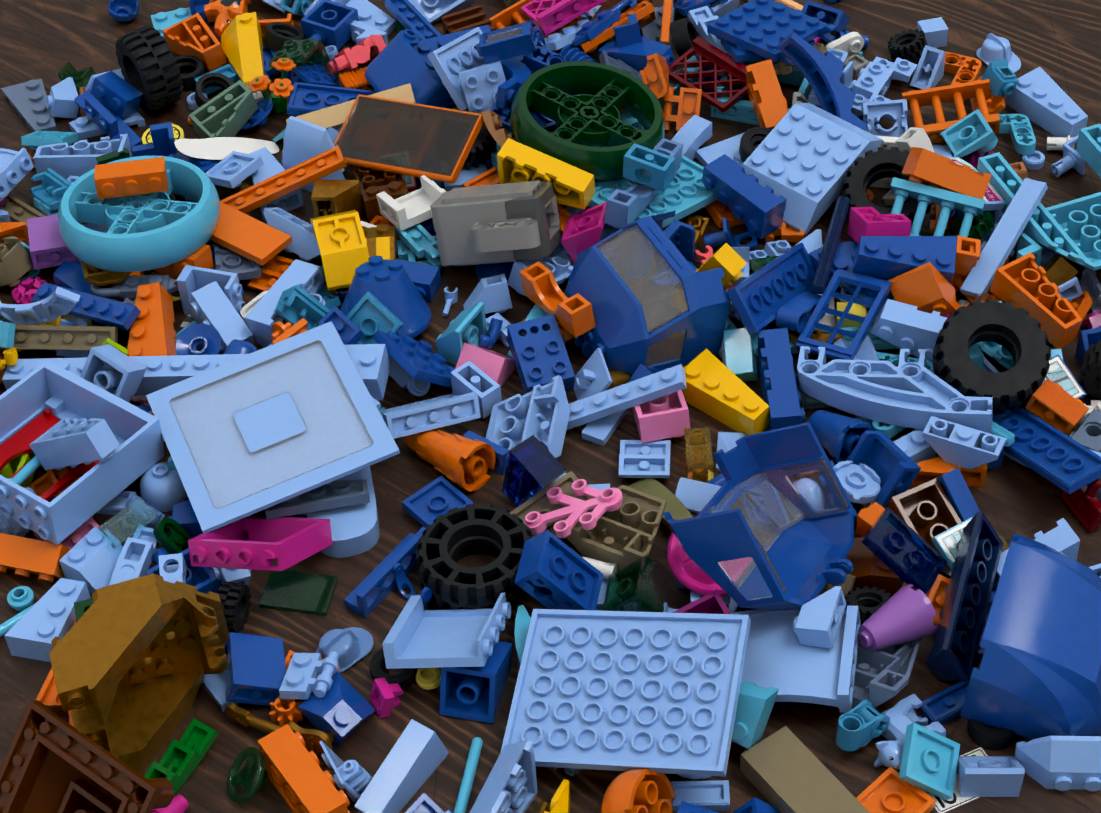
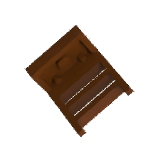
M480 4L442 16L444 35L484 25H489L491 31L496 30L495 26L491 25V20L487 19L485 11H482Z

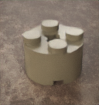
M9 236L3 238L4 243L0 244V286L8 285L13 287L20 283V277L26 272L31 271L34 267L32 258L18 238Z

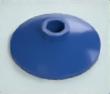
M263 99L257 102L258 109L243 125L241 130L263 126L268 121L267 116L273 108V101L271 99Z
M198 323L191 325L178 336L175 344L176 355H217L222 348V338L217 329L209 324Z

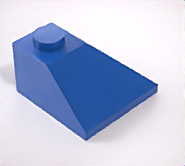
M338 671L332 675L333 683L331 689L326 692L323 698H319L312 693L308 700H305L297 707L318 730L324 733H331L334 736V741L331 744L335 748L376 712Z

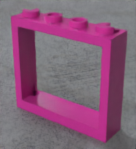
M247 516L188 540L191 566L283 571L333 544L330 519L280 517L267 520L266 516ZM277 558L278 565H273L272 559Z

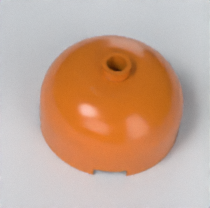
M648 769L628 770L618 775L608 786L602 800L601 813H673L671 798H675V793L664 773H657Z

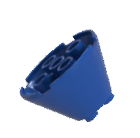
M372 256L368 259L369 262L357 267L340 309L345 316L349 314L367 292H370L404 324L396 333L400 337L404 338L406 335L413 338L421 334L430 325L432 319L431 309L403 268L401 261L387 260L381 256Z

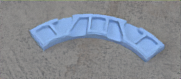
M57 286L50 296L41 301L29 304L0 303V320L16 325H39L53 322L59 316H65L70 313L77 305L81 295Z

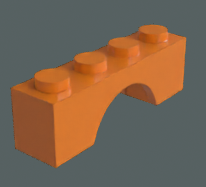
M538 261L519 271L524 295L548 315L554 314L557 323L575 338L596 327L592 304L579 293L568 298L556 283L552 271Z

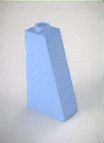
M266 147L249 153L250 155L260 156L264 163L257 169L255 174L251 175L253 185L285 171L283 166ZM301 188L259 207L262 220L266 221L263 213L264 208L279 207L289 212L304 206Z
M411 719L354 805L359 813H399L449 753L435 731Z

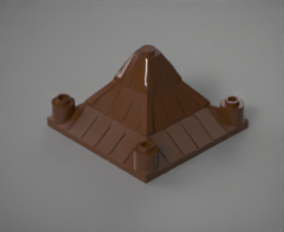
M38 700L29 701L0 768V813H151L152 809L165 808L170 805L174 796L173 786L168 779H147L70 725L68 711L64 712L61 705H44Z

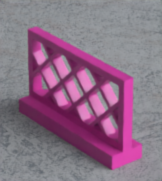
M533 0L520 8L524 15L536 22L542 33L546 36L606 0Z

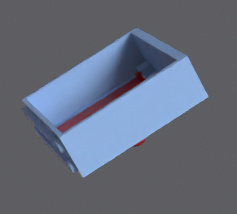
M46 360L0 395V473L4 466L12 459L23 454L33 453L29 444L64 417H68L69 420L72 417L77 418V420L81 418H86L87 420L91 418L104 419L120 446L112 451L113 456L106 461L99 462V460H96L88 465L81 463L73 467V470L40 496L0 475V513L6 518L15 520L23 528H29L36 532L44 540L48 539L58 545L163 458L165 454L159 418ZM20 468L17 472H15V473H14L13 475H11L9 478H13L22 468ZM83 475L71 486H69L66 490H64L60 495H58L55 499H53L51 502H48L51 498L58 494L62 489H64L77 477Z

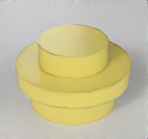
M419 668L415 675L417 685L426 690L437 688L440 686L441 669Z

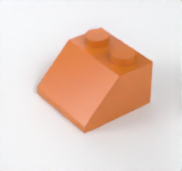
M930 262L888 280L892 282L890 290L895 301L918 306L917 310L931 314L933 311L940 312V316L947 315L956 310L955 288Z

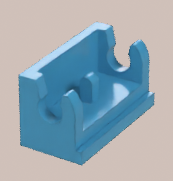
M51 168L46 169L45 172L33 175L31 180L37 181L41 179V183L30 188V194L51 210L59 209L61 199L72 183Z
M298 285L282 292L274 310L276 314L290 322L292 326L304 318L308 322L307 330L320 326L318 322L330 311Z

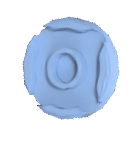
M853 461L839 462L833 467L851 502L865 504L876 499L881 490V480L873 469L862 463H859V465L852 464Z

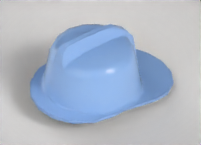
M989 33L982 47L976 52L977 57L987 66L992 60L1007 59L1008 67L1013 73L1017 72L1021 67L1020 59L1011 51L1010 42L1004 37Z

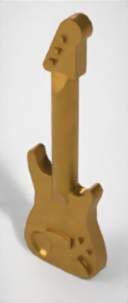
M229 703L225 707L226 712L245 727L249 725L269 734L282 727L254 716L249 711L237 707L234 703ZM292 721L289 722L288 725L293 732L298 731L303 737L307 751L310 752L312 750L318 757L320 765L327 767L321 756L324 750L319 742L322 740L332 750L331 743L334 741V736L331 733H324L320 730L304 729Z

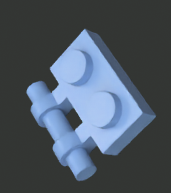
M331 651L328 657L322 661L320 653H294L279 689L281 699L308 700L311 692H314L315 696L323 698L326 692L331 689L333 683L332 675L338 670L339 654Z

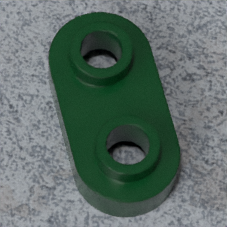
M164 518L154 527L153 532L156 540L170 554H177L189 548L188 540L192 539V537L175 520Z

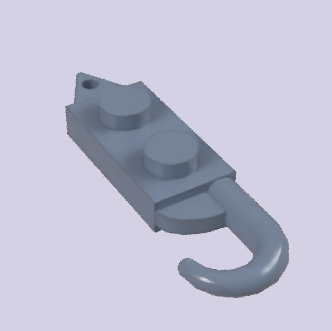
M170 274L127 276L122 282L114 283L113 288H98V286L91 284V291L94 295L100 297H122V299L136 298L139 285L159 282L169 294L178 291V285L175 279L170 278Z

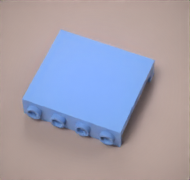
M505 593L500 594L493 608L472 610H424L421 595H411L382 643L386 669L484 667L489 656L493 653L495 643L499 641L501 631L505 629L507 619L511 617V605L509 602H506Z

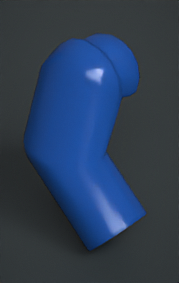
M491 318L487 336L483 334L479 336L478 345L480 347H485V349L493 348L499 338L503 321Z

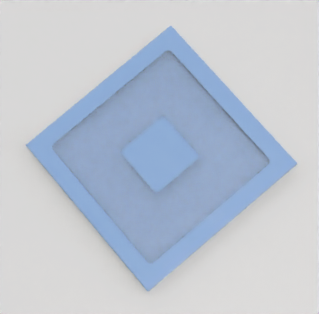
M332 321L146 395L154 416L159 418L161 433L203 534L400 454L399 448Z

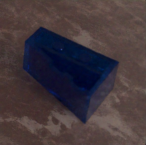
M532 435L509 450L502 492L516 507H519L555 482L567 470L549 452L547 445Z

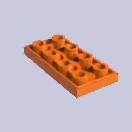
M220 202L218 224L209 240L263 266L292 243V236Z

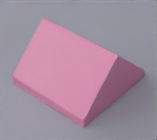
M469 343L463 344L455 367L457 369L466 362L471 361L500 386L504 384L516 369L513 358Z

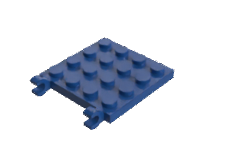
M751 0L709 23L707 26V32L743 47L764 58L771 59L773 62L780 60L788 66L794 63L778 49L779 42L795 32L806 42H810L817 37L822 38L826 42H831L835 40V36L830 35L829 32L836 30V26L833 24H827L816 17H810L803 14L800 10H794L783 3L773 0Z

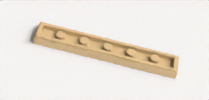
M410 83L368 95L416 103ZM356 99L299 115L296 118L326 128L327 130L330 126L337 129L343 126ZM365 108L359 122L392 112Z

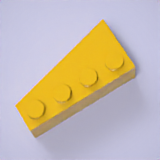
M510 138L506 140L497 154L500 184L540 180V182H552L553 192L556 195L558 204L584 210L595 194L593 174Z
M725 243L696 272L723 267L725 277L721 278L723 290L726 291L732 283L734 284L743 275L741 269L747 262ZM681 285L670 298L686 313L688 308Z

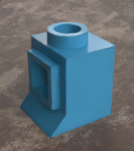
M1007 59L992 60L981 80H990L989 90L995 97L1011 95L1019 82L1016 75L1008 67Z

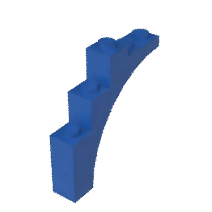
M792 32L780 41L778 49L805 76L816 94L821 108L866 131L867 124L851 113L856 94L840 82L845 63L829 51L822 54L795 32Z

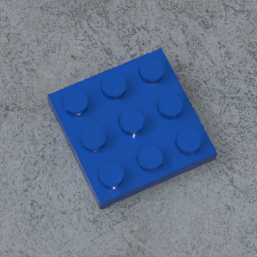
M377 330L373 339L378 344H385L388 354L414 379L452 388L450 372L455 370V368L445 363L447 361L446 358L435 353L432 350L433 346L424 340H420V342L415 341L406 335L403 338L392 331L385 333Z

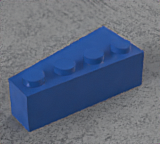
M726 154L704 166L702 176L704 186L710 189L717 196L718 200L725 204L732 211L733 215L747 226L752 234H755L761 240L782 227L787 201L782 195L779 197L773 194L774 189L768 185L765 187L760 185L756 176L745 174L744 168Z
M861 236L854 254L853 272L890 280L930 262L950 283L955 272L957 236Z
M787 328L759 330L757 369L763 400L769 405V431L805 422V412L803 407L800 408L801 393L800 390H797V374L794 372V361L791 355Z

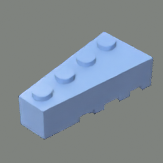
M1041 67L1019 77L1015 91L1011 95H1007L1006 104L1020 114L1026 115L1029 120L1055 137H1068V135L1076 137L1079 135L1080 129L1087 126L1088 115Z
M121 134L119 139L110 140L109 136L100 137L101 141L92 143L87 142V139L79 140V142L68 146L67 142L38 146L33 158L37 174L42 173L46 169L51 168L67 180L70 175L80 177L94 169L95 165H97L96 157L113 151L120 152L123 151V148H127L130 157H132L128 134Z

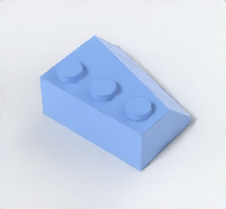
M525 740L503 747L470 813H525L538 793L532 741Z

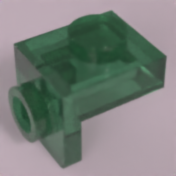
M67 62L57 75L61 81L72 77L75 87L79 88L87 86L91 76L95 75L96 72L92 67L76 71L73 65Z

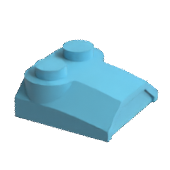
M979 109L940 133L954 157L959 158L977 150L979 152H989L995 148L998 142V138Z

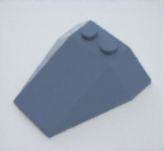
M922 639L875 651L864 648L859 642L852 707H856L863 700H869L873 708L897 695L909 683Z

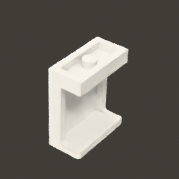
M425 175L420 176L422 185L420 189L397 199H393L385 191L376 194L380 214L401 231L432 218L430 206L446 192L445 189L440 188Z

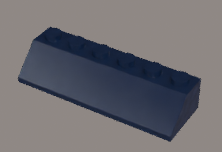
M983 511L977 512L964 527L961 539L957 543L955 562L951 566L952 574L949 584L946 586L945 601L939 613L938 629L934 633L933 647L927 658L928 668L938 681L970 680L1003 547L1002 540Z

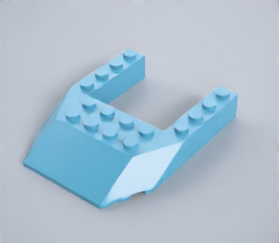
M1099 123L1080 129L1076 151L1101 178V124ZM998 152L980 157L977 170L981 173L986 172L992 175L990 183L1006 202L1001 210L1004 214L1023 180ZM1101 192L1047 208L1040 202L1022 234L1025 233L1037 244L1093 271L1101 269Z

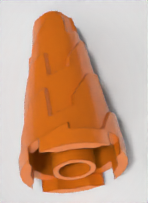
M439 429L404 436L406 446L416 452L420 458L434 465V469L444 474L451 482L469 492L476 491L486 484L491 477L486 474L488 468L494 470L496 462L495 450L491 445L483 441L472 440L456 433L452 435Z

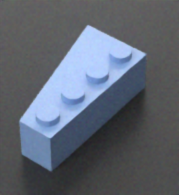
M295 259L247 314L245 319L257 345L268 347L273 341L270 337L274 333L272 325L277 321L283 324L287 323L286 320L274 312L284 290L298 285L309 294L318 293L325 282L320 266Z
M64 417L29 444L45 470L54 468L61 470L66 466L73 468L81 463L88 465L96 460L104 462L113 456L112 451L120 446L104 419L91 418L87 420L86 418H81L77 420V418L72 417L69 420L68 417Z

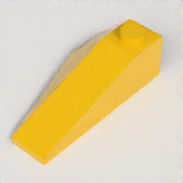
M256 12L237 15L222 33L221 46L240 80L245 85H249L255 77L264 75L262 30Z

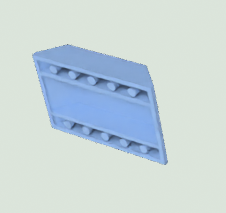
M795 103L746 159L742 167L748 176L751 174L756 176L760 185L763 187L768 185L774 189L773 194L779 197L782 195L787 199L783 221L786 222V225L797 231H804V235H806L844 190V178L847 177L849 167H855L854 161L859 156L864 158L865 152L872 150L873 153L876 152L884 141L811 103Z

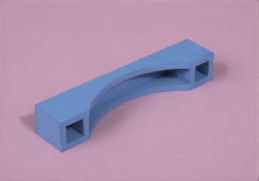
M662 138L653 150L675 158V174L681 165L683 144ZM634 182L633 185L624 191L616 189L607 199L604 223L616 229H622L637 218L657 195L659 190Z

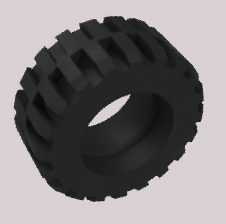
M144 26L120 36L115 44L117 61L126 82L143 94L140 102L141 107L147 111H156L179 101L184 91L183 80L180 76L181 72L169 45H167L164 37L160 35V32L155 30L154 27Z
M884 146L878 147V151L874 153L872 150L865 152L864 158L859 156L854 161L855 167L850 166L847 171V177L844 178V197H849L850 199L847 214L850 215V207H873L880 214H891L893 207L883 208L874 205L867 199L866 191L871 184L883 178L895 177L908 181L909 176L902 174V170L910 151L904 149L903 152H900L898 147L891 146V150H885ZM908 197L904 201L901 214H904L912 221V226L919 202L915 198ZM931 204L927 206L925 214H929Z

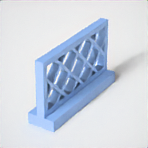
M474 392L463 395L452 393L379 411L393 439L481 418L478 394Z

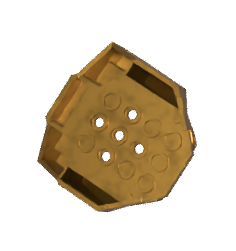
M154 573L96 589L92 593L93 604L62 639L55 636L51 641L53 649L49 653L64 712L71 710L74 727L140 774H142L191 711L204 675L221 674L227 668L228 660L222 645L230 638L219 594L211 591L205 594L197 591L195 586L179 581L173 584L164 581L163 576Z

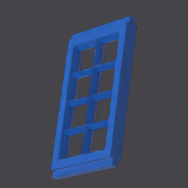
M837 269L800 334L796 349H800L801 346H808L811 353L818 354V347H825L826 357L854 360L890 292L892 282ZM840 282L857 287L852 296L835 292ZM861 288L878 292L873 302L856 297ZM831 298L848 302L844 312L827 308ZM853 303L870 307L865 317L848 312ZM823 313L840 317L835 327L818 322ZM845 318L862 323L857 333L840 329ZM815 328L832 332L827 343L810 339ZM836 334L854 338L848 349L831 344Z

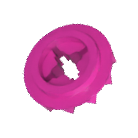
M29 277L28 280L21 279L20 284L14 286V290L11 291L13 299L19 304L33 303L31 299L46 280H41L40 277L35 279Z

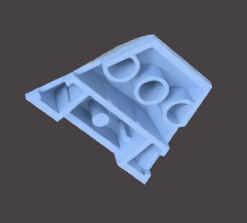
M290 116L286 125L280 161L283 168L287 170L334 148L335 146L327 129ZM342 168L319 180H345L343 175L345 169ZM314 182L301 189L312 193Z
M560 375L553 377V381L544 386L540 384L534 386L533 391L522 396L516 394L493 405L486 439L508 449L509 455L507 457L541 466L559 457L562 453L570 415V407Z

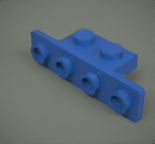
M91 89L74 98L75 103L111 140L119 139L121 134H128L131 150L132 146L142 144L141 138L117 114L90 94Z

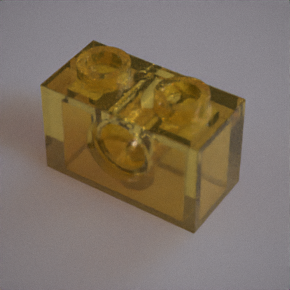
M710 427L685 428L684 451L687 479L706 483L713 478Z

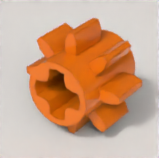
M279 695L275 702H270L271 712L269 715L271 722L278 721L279 726H284L291 721L295 724L298 721H303V714L297 709L302 700L296 702L295 699H281Z

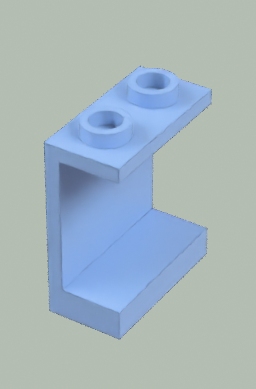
M185 265L176 280L185 315H191L189 306L191 303V293L214 281L218 283L239 315H241L242 307L246 305L242 298V285L239 283L237 273Z

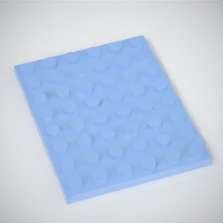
M533 609L501 751L505 745L530 740L533 742L535 766L611 771L648 769L665 774L726 777L751 624L749 615Z

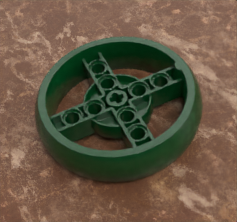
M562 62L536 71L521 84L513 98L510 109L511 128L517 142L593 174L595 182H612L625 179L623 178V159L631 146L636 143L653 150L658 142L665 137L663 109L653 91L635 76L621 69L595 62ZM532 109L554 120L556 130L552 134L534 120L529 111ZM624 109L640 122L645 130L641 131L621 121L619 112Z

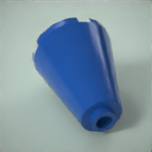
M818 410L809 418V422L820 444L837 464L846 461L847 457L856 447L859 437L866 430L873 431L872 426L865 421L825 410Z

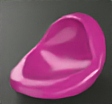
M672 532L668 542L667 557L670 571L676 580L696 594L705 596L718 590L721 596L727 595L685 553ZM745 557L722 561L719 564L735 581L752 558Z

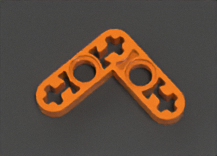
M946 52L944 72L956 74L951 85L978 80L982 62L979 59Z

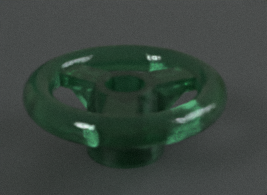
M255 747L244 749L238 754L230 768L227 790L229 797L235 803L242 804L249 801L267 783L268 773L264 769V757L259 749ZM247 758V761H246L245 766L242 768L241 772L238 774V771H239V769H240L242 763H243L244 760ZM239 784H244L246 792L242 795H239L236 791V786Z

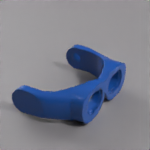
M396 563L393 566V576L399 595L405 600H409L411 595H421L423 607L426 610L432 598V590L429 587H425L421 594H416L415 587L405 576L403 565ZM409 589L411 594H406L403 590Z

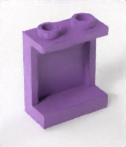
M58 214L27 219L29 247L34 270L60 266L64 260L80 263L79 258L68 249L60 235Z

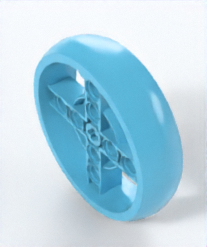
M135 156L115 160L109 163L164 157L168 173V191L98 200L94 181V168L76 179L64 193L58 210V229L68 249L77 258L90 266L114 272H139L165 267L194 254L213 235L220 216V200L213 182L200 168L178 158ZM169 195H181L197 203L174 201L170 199ZM81 223L108 225L109 230L107 233L89 229L81 225Z

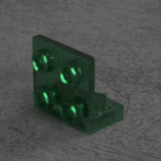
M290 39L274 54V57L268 64L272 67L271 63L277 62L279 58H288L296 66H303L304 64L326 65L330 58L321 39Z

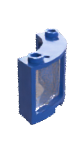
M530 20L482 33L476 47L479 56H483L485 63L489 64L512 57L523 63L524 54L536 51V45L546 49L547 45L539 26L535 27L536 22Z

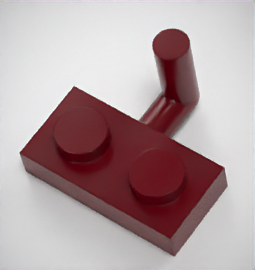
M1101 477L1091 482L1089 486L1086 485L1071 494L1065 491L1061 494L1062 499L1088 532H1096L1101 525V502L1096 497L1097 492L1101 488Z

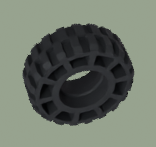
M987 299L983 303L979 300L970 302L969 307L961 306L955 310L954 315L949 316L945 320L942 329L939 331L932 357L934 359V374L939 375V378L964 396L993 397V412L995 415L1004 414L1007 409L1015 411L1021 408L1022 403H1028L1047 375L1051 357V348L1046 346L1049 339L1046 332L1040 330L1041 324L1036 318L1032 319L1028 315L1029 312L1022 307L1018 309L1013 306V303L1007 301L1000 303L996 299ZM984 341L1000 344L1011 354L1014 366L1010 370L1001 373L987 372L979 368L971 360L968 349L973 344Z
M468 504L462 508L450 509L444 515H439L434 519L433 524H429L423 531V536H421L417 544L416 553L419 581L422 589L429 587L432 590L430 601L436 602V606L440 609L472 610L493 608L501 593H505L506 602H509L512 608L516 602L519 603L527 595V592L514 582L524 543L532 538V532L526 524H523V520L514 513L511 515L508 510L501 507L495 508L489 504H483L482 506ZM473 554H487L497 558L490 564L481 567H466L457 563L464 557Z

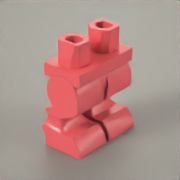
M372 34L361 41L359 45L351 49L348 47L334 56L335 59L327 63L332 75L340 71L342 74L352 71L368 60H374L386 47V44L381 34Z

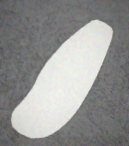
M243 137L182 138L174 142L175 147L181 153L190 157L208 160H223L233 151L249 154L264 147L271 154L280 151L275 142Z

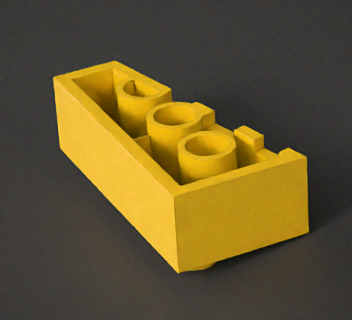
M707 348L684 367L687 388L683 389L682 393L688 404L738 433H745V436L764 432L769 427V405Z

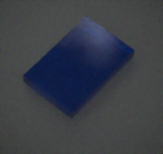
M889 507L881 513L861 541L907 585H913L911 587L913 590L920 589L924 594L929 591L938 574H940L947 563L936 550Z

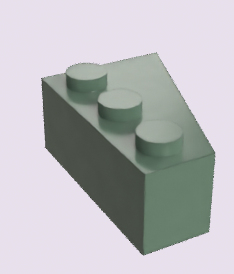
M239 80L188 116L195 132L202 139L234 137L258 109L252 91Z

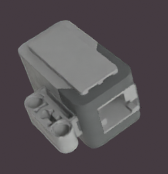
M540 180L453 188L451 191L443 193L430 206L434 230L437 235L436 241L440 263L444 266L504 263L523 259L526 261L540 260L543 257L549 256L561 241V224L552 182H540Z

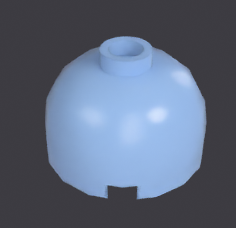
M168 462L154 464L143 473L140 479L141 498L160 512L172 511L173 505L183 502L188 496L178 471L169 469L167 466Z

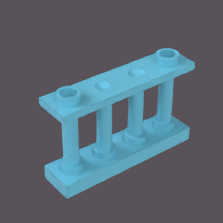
M895 177L892 179L891 193H894L896 198L891 214H901L904 201L908 197L915 198L919 202L911 226L910 236H919L927 206L931 203L939 204L942 208L934 236L944 235L950 212L954 208L962 210L965 214L958 236L968 237L974 216H977V214L983 215L985 200Z

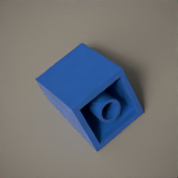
M501 641L495 643L493 653L489 656L484 667L441 668L439 715L494 723L511 670L512 643Z

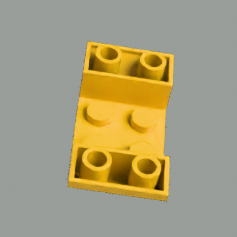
M352 210L311 218L310 222L314 237L317 240L328 291L349 287L355 274V269L369 262L368 259L370 258L358 211Z

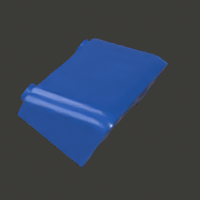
M410 29L401 30L368 65L365 71L366 79L377 93L410 83L417 104L435 107L444 106L449 92L443 85L436 70H429L413 49L419 42L417 34Z

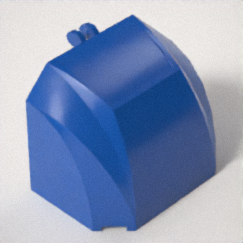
M1014 533L979 646L985 648L980 668L973 667L960 717L983 722L985 725L995 728H1006L1015 731L1017 735L1030 739L1046 736H1101V578L1092 569L1045 544Z

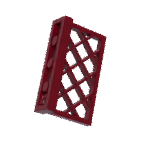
M698 36L692 41L693 47L668 66L669 78L684 88L702 89L714 87V92L705 93L702 91L701 99L725 113L748 94L746 65L741 62L736 63L730 55ZM693 55L699 59V61L687 62ZM711 66L714 70L702 71V67ZM699 67V72L687 73V68ZM676 69H684V73L675 74L673 73V71H675ZM727 75L730 80L717 81V76ZM714 77V81L702 82V78ZM699 78V82L689 83L687 79ZM734 85L744 86L741 90H733ZM730 86V91L717 92V87ZM730 97L724 104L717 100V98Z

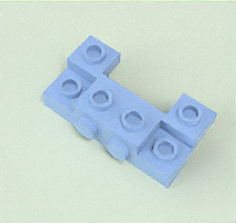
M876 56L873 62L870 61L865 69L862 68L860 70L858 80H853L850 86V90L856 94L851 113L857 117L862 116L861 105L863 102L890 100L885 98L884 94L890 87L891 79L908 83L913 72L915 73L917 64L899 57L893 63Z

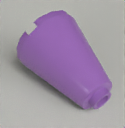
M911 584L900 588L859 627L858 640L864 648L875 651L929 637L936 633L938 623L934 625L933 617L937 615L924 592L920 589L913 590L911 588L913 585Z

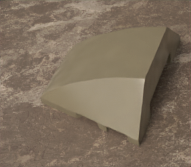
M621 485L618 489L622 492L623 500L619 509L612 512L605 511L597 521L596 526L591 530L582 529L578 521L571 529V534L566 538L583 556L617 564L618 570L628 572L646 562L667 502L647 493Z

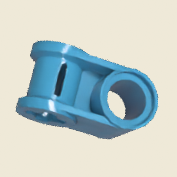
M863 700L856 707L839 717L836 744L845 751L858 750L873 738L883 734L889 726L890 718L886 714H880L875 710L869 700Z

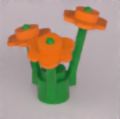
M279 58L277 62L271 63V66L276 70H282V80L275 79L274 83H271L269 77L263 75L255 77L252 83L248 85V88L253 93L261 91L264 99H271L273 101L272 111L275 113H282L287 110L286 98L294 91L291 80L286 78V71L296 68V64L288 58ZM268 85H269V90L272 92L270 97L268 96V94H267V92H266V89L268 88Z

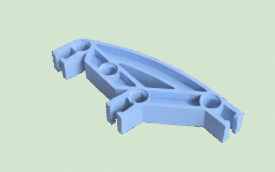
M800 347L797 364L799 389L827 405L863 418L907 428L924 430L930 417L934 416L991 434L993 397L964 396L926 368V349H918L917 363L908 362V355L910 356L909 349H900L899 364L896 367L891 362L883 360L834 359L826 364L825 347H818L817 360L808 359L810 347Z

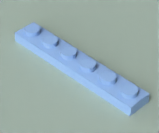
M682 364L569 403L570 415L566 430L686 389L685 369Z

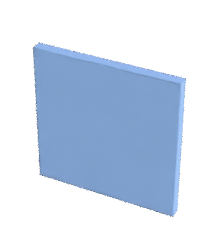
M601 348L595 350L575 375L574 391L577 400L606 391L612 383Z

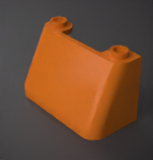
M658 53L647 56V65L643 70H640L642 82L653 91L659 100L665 97L669 90V68L664 56Z

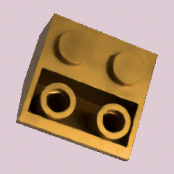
M360 180L314 181L311 195L314 218L352 210L358 211L360 219L364 217Z

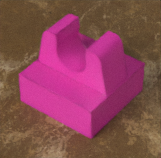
M384 677L374 679L369 699L379 718L390 717L392 708L399 706L401 703L398 696L403 695V690L398 683L388 684Z

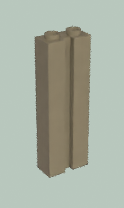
M784 726L741 754L740 771L772 806L778 808L779 813H870L787 726Z

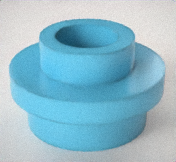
M27 586L16 587L7 595L8 604L17 611H23L33 604L34 593Z

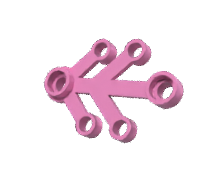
M584 479L575 480L571 485L576 496L585 495L593 498L585 501L563 494L560 487H552L547 491L549 502L567 507L545 514H540L537 511L529 512L525 516L524 524L529 527L532 535H538L546 530L547 523L568 517L566 520L558 521L553 527L558 538L569 536L571 529L578 521L582 529L591 530L596 526L597 521L605 511L612 512L621 507L623 500L622 492L618 488L599 490L589 487Z

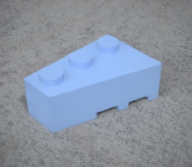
M60 578L4 635L11 656L51 662L49 656L50 651L53 649L51 641L55 636L62 639L71 629L76 619L74 602L91 599L86 582Z

